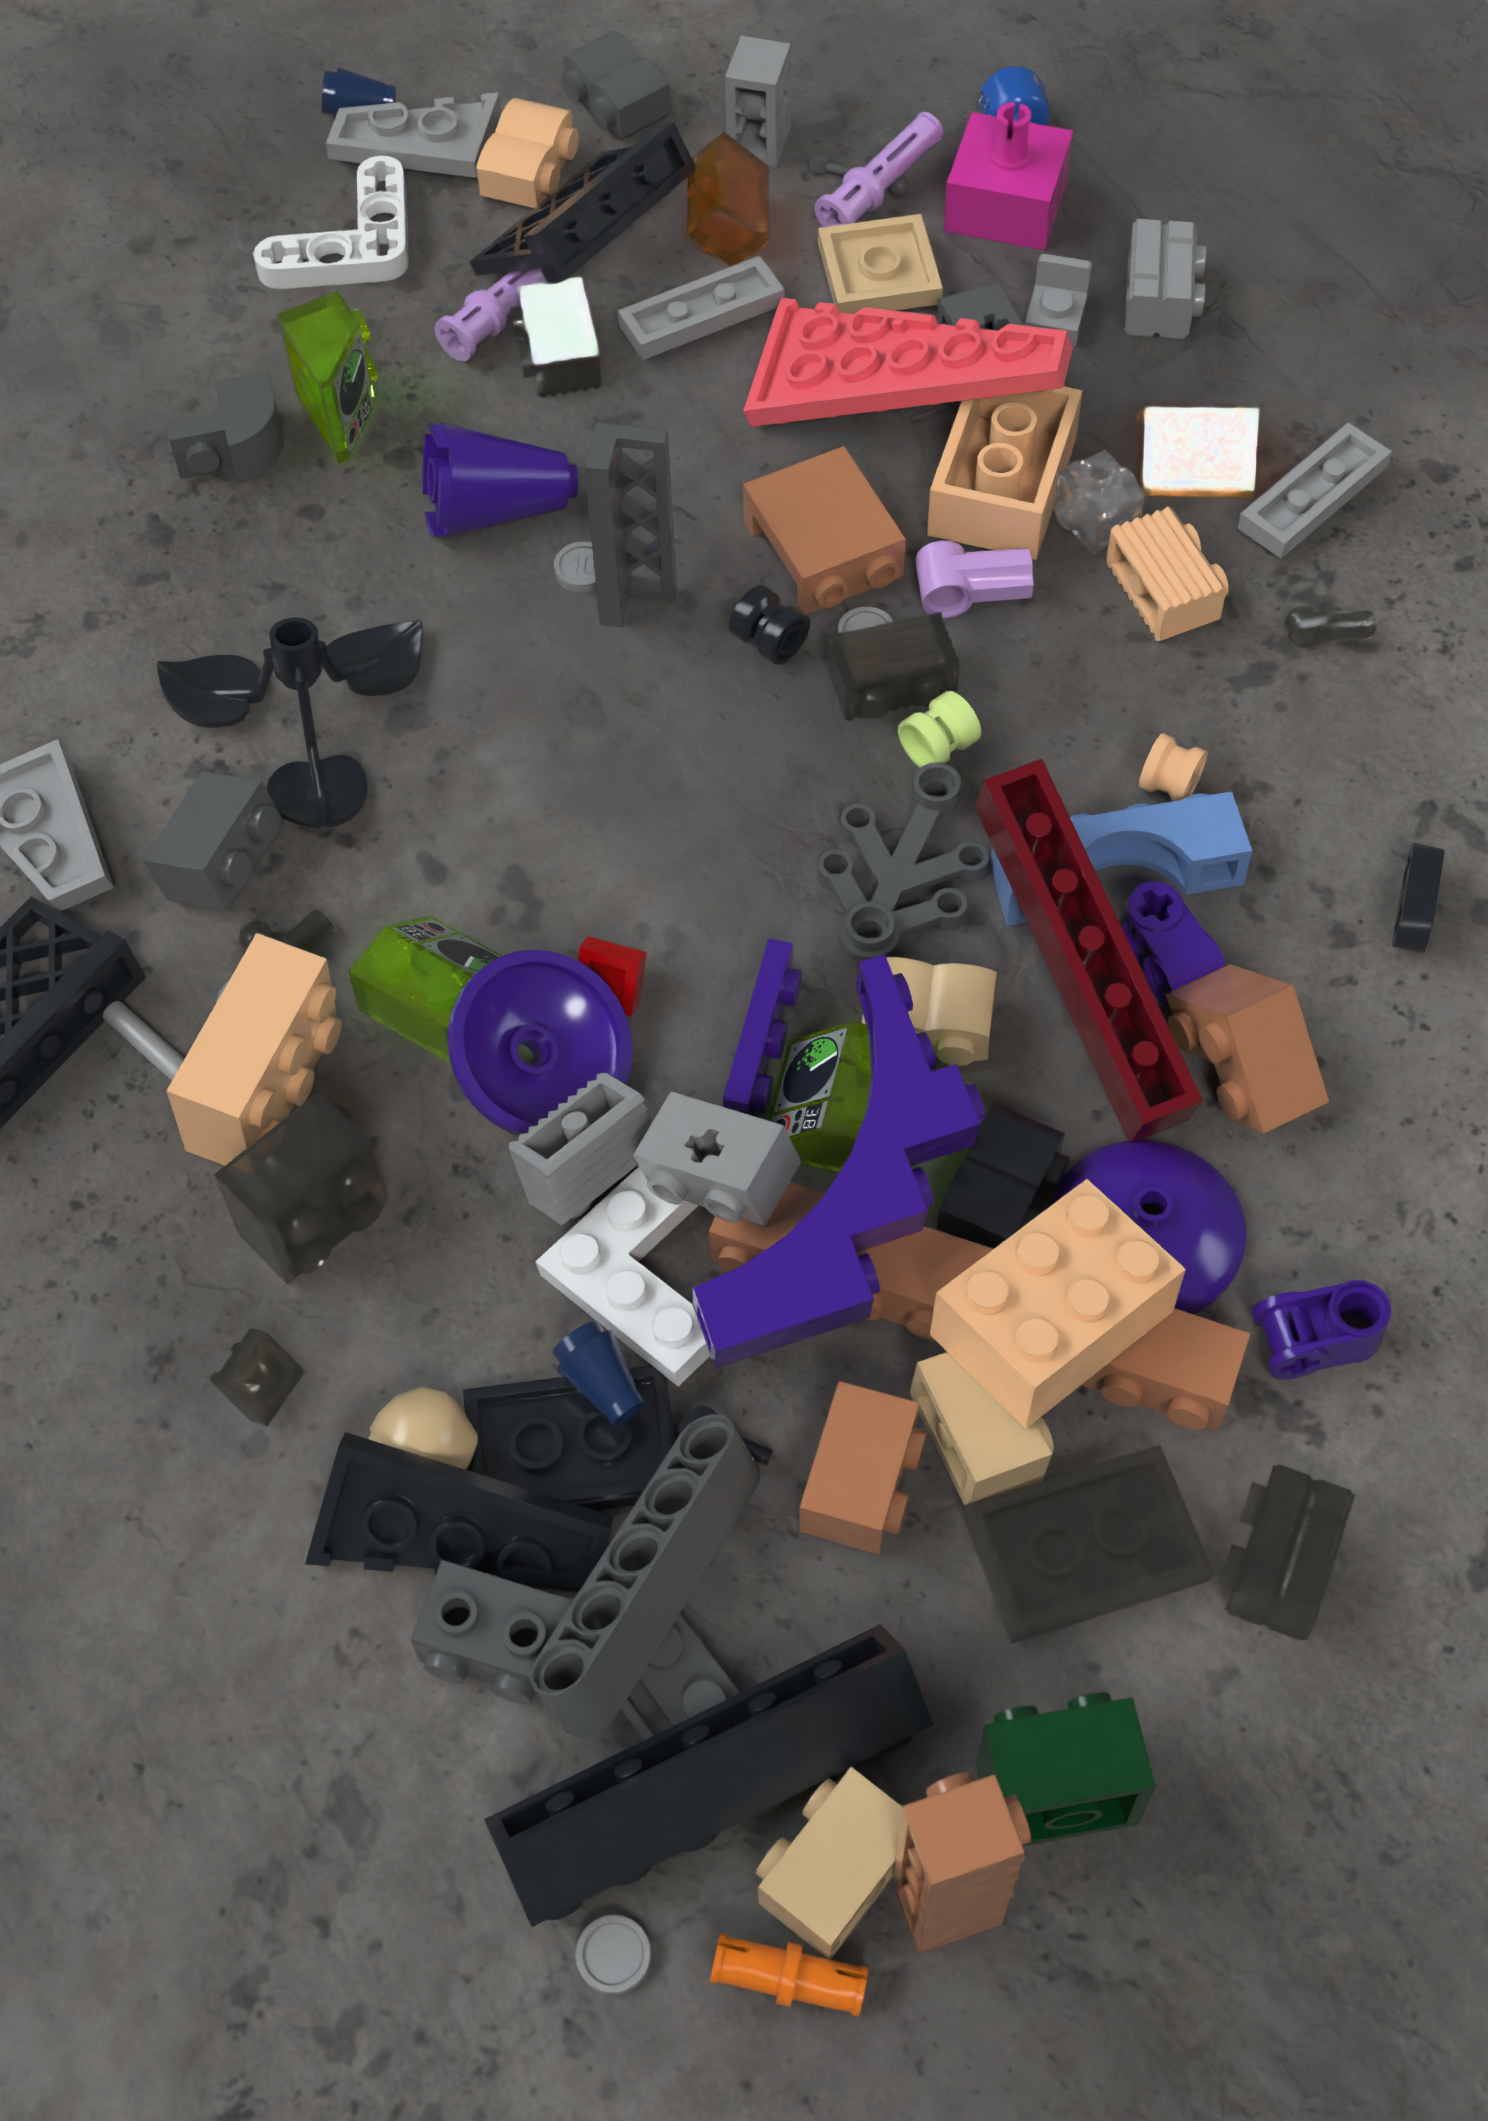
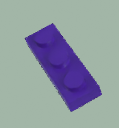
M768 938L723 1096V1107L751 1116H754L755 1112L765 1114L768 1109L773 1086V1076L766 1075L770 1058L780 1060L782 1057L788 1023L781 1021L785 1005L795 1007L802 980V970L793 968V943Z

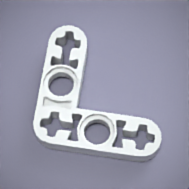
M383 155L370 157L360 164L357 171L358 230L278 235L262 240L255 247L253 253L259 280L270 288L288 289L383 282L402 276L409 264L407 192L402 164L393 157ZM379 181H385L386 192H377ZM390 213L395 215L390 221L374 222L370 220L377 214ZM379 244H388L387 255L380 256ZM334 253L344 256L342 260L330 264L319 261L321 257ZM308 258V262L302 261V259Z

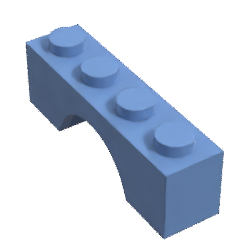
M1232 791L1213 795L1199 793L1178 801L1154 805L1140 803L1124 810L1096 815L1082 813L1070 817L1095 872L1117 865L1145 867L1168 878L1184 895L1244 885L1253 850ZM992 846L990 869L1006 925L1028 923Z

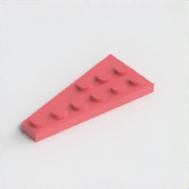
M780 298L743 411L751 427L1059 389L1064 387L1073 346L1067 330L1008 324L999 331L980 329L978 321L959 318L954 326L938 324L935 315L864 307L855 314L839 312L836 304L819 302L814 309L800 308L796 299Z

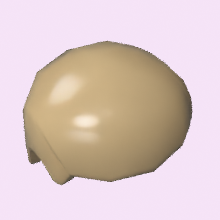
M418 1387L396 1395L376 1415L369 1428L370 1436L368 1437L369 1440L462 1469H466L469 1466L478 1444L477 1432L459 1403L452 1396L448 1395L447 1392L426 1387Z

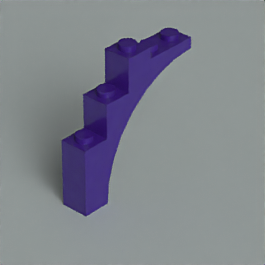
M885 954L860 961L856 990L869 1035L871 1086L867 1112L850 1156L824 1197L785 1237L743 1266L693 1287V1309L715 1369L870 1318L874 1301L873 1294L880 1292V1285L869 1255L866 1253L858 1256L857 1252L923 1230L928 1212L927 1207L933 1205V1196L923 1169L921 1167L912 1169L911 1166L973 1147L979 1131L980 1121L985 1120L984 1106L979 1091L973 1082L964 1084L957 1064L931 1072V1070L936 1069V1058L932 1044L925 1031L915 1032L908 1014L909 1011L913 1010L909 986L902 973L893 975Z

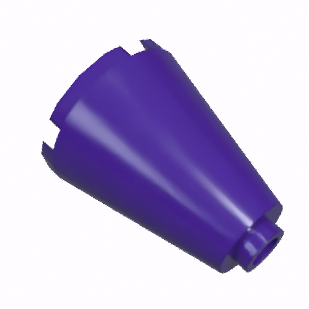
M429 422L428 424L431 434H425L423 443L422 490L423 495H429L430 503H434L435 512H424L428 533L432 538H446L565 510L569 498L577 497L576 464H568V459L564 452L446 423Z

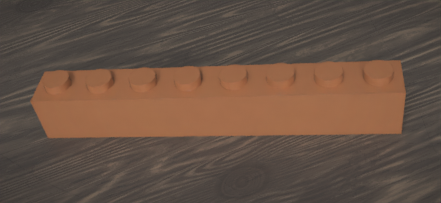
M790 1182L765 1227L743 1219H739L736 1223H730L715 1216L709 1229L710 1261L718 1263L726 1272L743 1266L785 1237L824 1197L825 1193ZM923 1226V1230L857 1252L858 1256L866 1253L869 1255L880 1285V1292L873 1294L874 1301L870 1318L864 1320L875 1321L883 1318L906 1326L909 1332L923 1340L937 1342L930 1335L936 1292L987 1255L993 1248ZM1174 1308L1169 1316L1084 1382L1082 1386L1100 1391L1105 1399L1119 1406L1133 1408L1141 1405L1165 1413L1172 1422L1184 1428L1201 1430L1207 1427L1219 1432L1251 1333Z

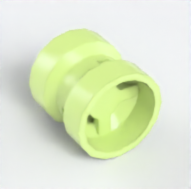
M945 691L932 700L927 712L914 713L898 725L900 742L905 752L919 768L929 763H947L950 760V753L955 749H967L981 738L982 731L974 710L964 698L953 691Z

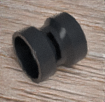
M758 585L750 589L737 603L730 618L729 630L744 643H756L762 656L775 665H781L789 661L802 647L810 630V619L796 607H784L781 605L780 598L776 593L764 585Z

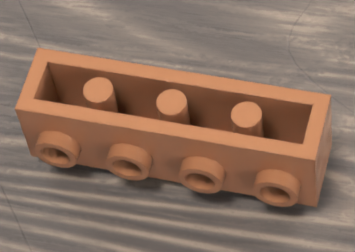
M971 1773L949 1776L929 1786L926 1789L927 1798L904 1805L902 1808L892 1883L918 1954L1000 1926L1003 1923L1010 1898L1013 1897L1015 1882L1019 1880L1018 1872L1021 1863L1025 1861V1852L1022 1845L1031 1842V1835L1025 1814L1017 1797L1014 1794L1003 1797L995 1774L977 1781L973 1780Z

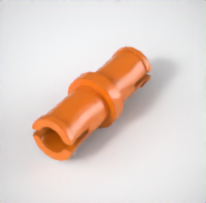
M720 1932L709 1983H721L776 1996L775 2004L785 2007H791L792 2000L851 2013V2016L859 2017L866 1988L868 1966H856L802 1953L803 1945L787 1942L786 1949L730 1937L726 1933Z

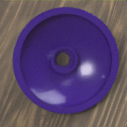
M523 950L512 952L491 961L473 975L462 988L454 1003L449 1019V1058L459 1086L479 1113L509 1133L518 1136L519 1134L528 1133L529 1127L537 1126L539 1119L548 1118L549 1111L558 1110V1104L567 1103L568 1096L577 1095L580 1088H587V1081L596 1080L597 1074L607 1073L626 1085L628 1083L632 1068L633 1044L625 1012L616 995L600 976L583 963L566 955L546 950ZM519 1045H524L531 1050L533 1054L532 1064L525 1063L518 1054Z
M1150 1140L1124 1141L1093 1151L1078 1161L1065 1174L1054 1193L1051 1206L1088 1179L1186 1269L1175 1309L1195 1314L1215 1302L1235 1279L1246 1246L1245 1216L1239 1199L1231 1185L1217 1169L1203 1158L1169 1143ZM1147 1203L1155 1204L1162 1209L1163 1213L1150 1215L1144 1212L1141 1206Z

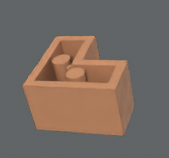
M1229 964L1165 994L1172 1016L1168 1018V1026L1176 1044L1183 1051L1214 1063L1221 1084L1217 1087V1098L1224 1113L1232 1121L1265 1134L1329 1102L1293 984Z

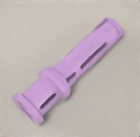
M928 112L919 113L916 119L893 141L888 143L865 167L850 169L844 175L843 184L831 195H822L816 201L814 210L822 227L856 223L866 212L876 211L883 203L885 190L904 172L909 170L935 143L942 139L943 128L936 117Z
M541 269L508 272L487 291L476 290L470 293L465 299L464 307L453 316L446 315L436 322L434 326L435 335L442 348L458 361L465 362L471 359L476 352L477 345L488 336L495 337L504 331L507 317L547 284Z

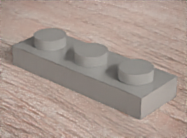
M757 256L617 310L618 325L643 361L776 309L780 298H785V289L761 256Z
M1348 422L1240 514L1237 529L1282 559L1383 472L1389 465L1392 451Z

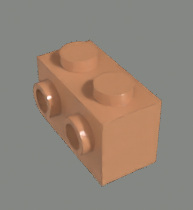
M838 1382L799 1507V1532L878 1555L881 1553L887 1532L896 1535L900 1534L910 1494L900 1492L899 1488L905 1468L918 1471L928 1431L917 1428L918 1402L849 1383Z

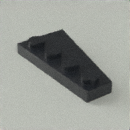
M345 1432L337 1449L305 1564L330 1566L332 1560L364 1562V1570L393 1572L395 1566L399 1565L433 1568L436 1575L441 1560L483 1573L498 1574L499 1578L515 1583L581 1589L603 1555L614 1516Z

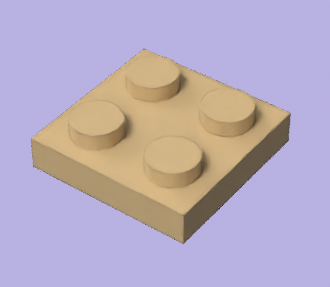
M921 214L818 228V247L833 303L836 304L839 312L855 314L864 307L897 311L938 305L939 298L943 296V287Z

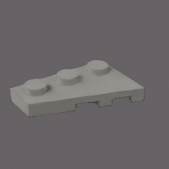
M499 92L481 94L482 102L454 105V98L447 97L434 99L435 107L407 110L406 106L401 102L339 108L326 141L328 159L361 164L370 157L383 155L397 159L405 170L477 178L476 167L485 143L493 133L501 110Z
M56 739L0 764V847L58 912H61L113 889L114 886L68 752L59 739Z

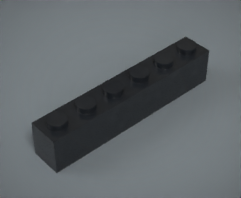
M879 1624L485 1818L484 1821L531 1927H534L546 1920H558L571 1915L580 1908L585 1900L615 1885L624 1886L640 1880L650 1871L651 1867L683 1851L691 1852L704 1848L714 1841L718 1833L748 1818H760L773 1813L783 1804L784 1800L814 1785H821L828 1778L832 1781L840 1779L847 1773L849 1767L879 1752H891L904 1747L913 1739L915 1734L934 1724L905 1649Z

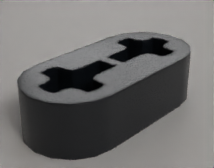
M1412 843L1401 885L1392 947L1421 953L1425 952L1435 916L1444 861V849Z

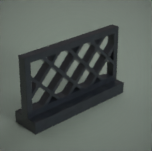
M674 121L659 124L632 147L602 152L469 261L475 274L479 276L540 268L549 285L563 283L697 170Z
M30 897L0 927V968L6 967V982L0 983V1001L6 1000L5 1017L0 1018V1035H4L0 1040V1129L105 1021L103 1019L105 1009L115 1001L123 1002L146 978L125 939L109 930L101 936L33 897ZM37 921L49 927V939L20 945V938ZM86 948L89 949L71 968L62 970V954ZM49 957V973L20 979V963ZM48 991L28 1012L19 1013V997Z

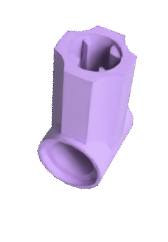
M941 540L924 546L916 555L915 563L923 610L930 616L936 618L955 617L964 613L975 602L1032 598L1033 564L1030 549L1015 548L965 552L960 544Z

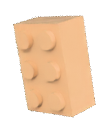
M1064 386L1063 388L1043 392H1027L995 396L987 399L979 398L961 401L930 488L927 536L989 550L1027 548L1030 549L1031 558L1037 560L1077 437L1083 390Z
M256 933L167 1089L185 1151L256 1177L265 1158L272 1159L276 1156L285 1137V1121L294 1104L301 1106L308 1098L314 1082L313 1069L322 1053L330 1054L341 1033L342 1020L338 1018L335 1004L336 988L332 986L326 958Z
M1086 1179L937 1291L930 1335L1026 1429L1169 1316L1174 1310L1186 1269Z

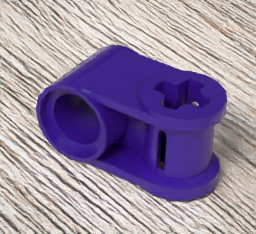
M1151 881L1140 884L1132 891L1127 902L1128 916L1122 924V929L1154 996L1165 1007H1169L1165 994L1225 967L1226 963L1216 942L1202 929L1182 900L1181 895L1172 886L1163 882Z
M1351 1280L1343 1284L1305 1292L1293 1291L1271 1296L1256 1304L1251 1310L1254 1324L1258 1327H1263L1272 1355V1358L1267 1363L1271 1377L1276 1379H1292L1311 1374L1317 1370L1363 1362L1370 1359L1379 1350L1391 1316V1305L1385 1292L1375 1284L1364 1280ZM1346 1314L1358 1315L1364 1318L1370 1327L1367 1329L1352 1328L1343 1322L1341 1316Z

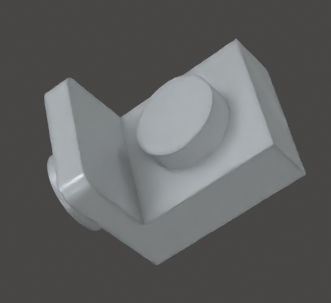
M1041 254L1037 263L1035 286L1025 326L1067 330L1072 346L1076 347L1088 300L1092 263L1087 260Z

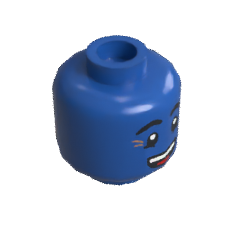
M1025 67L1002 68L991 75L982 85L979 94L982 114L997 117V111L1002 105L1015 102L1014 120H1018L1019 106L1024 104L1031 111L1030 123L1047 126L1050 118L1049 104L1043 83L1034 71Z

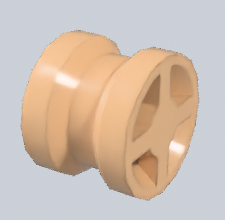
M1161 733L1151 748L1139 779V789L1149 793L1156 790L1163 791L1169 794L1171 801L1183 800L1191 796L1203 772L1208 751L1197 746L1188 750L1178 746L1174 737Z

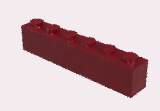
M1041 758L985 779L975 810L1127 1140L1131 1142L1142 1140L1187 1122L1203 1102V1099L1043 759Z

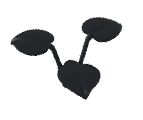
M299 617L286 618L274 624L269 632L271 648L263 651L264 664L261 671L253 661L235 655L205 656L182 662L158 661L159 683L166 701L181 718L200 727L220 728L241 722L248 713V702L259 703L263 700L274 670L275 676L287 688L297 690L309 762H291L278 768L268 780L267 791L283 819L312 828H321L322 826L335 827L351 820L361 810L367 796V780L361 766L351 757L339 755L320 761L308 688L315 684L323 667L331 681L341 682L346 679L348 687L360 695H388L404 689L412 683L419 671L423 626L421 620L378 626L341 636L326 646L324 641H319L317 627L311 621Z

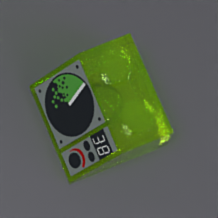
M335 291L278 313L277 317L295 395L339 465L349 460L376 406L371 382L378 380V375L374 362L364 347V343L370 341V333L359 309L351 311L339 291Z
M427 916L386 926L350 968L348 974L360 1012L451 1063L448 1051V1026L454 1003L469 979L484 966L502 955L434 917Z
M851 1021L789 1041L768 1121L784 1125L801 1160L800 1164L840 1172L852 1152L867 1112L871 1086L869 1035L866 1024Z

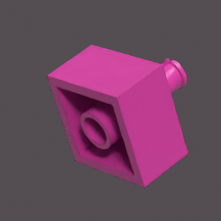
M1015 102L1002 105L997 111V117L971 112L947 180L944 231L1045 250L1068 180L1073 130L1030 123L1031 111L1024 104H1020L1018 120H1014Z

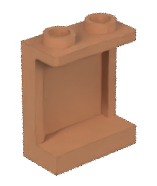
M844 446L743 484L744 523L753 537L765 533L797 585V605L804 614H809L822 608L834 607L847 598L873 588H883L904 575L906 538Z

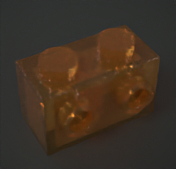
M723 131L692 157L697 170L688 176L687 235L699 243L706 253L717 256L731 267L739 264L749 255L758 253L765 246L766 242L770 240L769 165Z

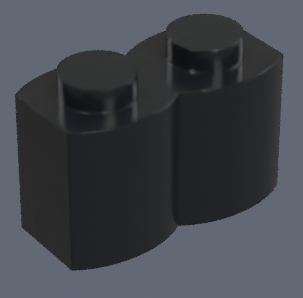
M992 1103L985 1115V1120L982 1121L974 1146L969 1148L939 1209L937 1229L989 1248H996L1044 1212V1210L1035 1207L1044 1189L1053 1193L1058 1189L1070 1161L1069 1156L1061 1153L1065 1133L996 1103Z

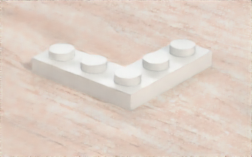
M638 1167L535 1262L540 1275L607 1330H612L618 1339L679 1387L710 1357L693 1305L641 1265L639 1261L699 1205L684 1200L681 1204L676 1205L660 1199L648 1189V1181L640 1167Z

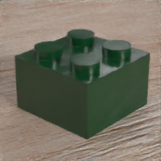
M1090 1693L1070 1700L1067 1703L1068 1709L1039 1714L1038 1708L1035 1706H1019L999 1712L994 1716L995 1722L984 1725L976 1762L978 1777L980 1780L995 1774L1003 1797L1013 1794L1017 1797L1025 1814L1031 1835V1842L1022 1845V1847L1139 1825L1156 1785L1133 1697L1112 1701L1109 1693Z

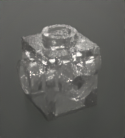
M1105 449L1085 460L1074 461L1059 472L1053 508L1060 525L1066 530H1071L1093 555L1108 547L1111 529L1116 524L1122 526L1126 521L1132 522L1136 517L1141 519L1145 493L1137 485L1131 471L1126 467H1121Z

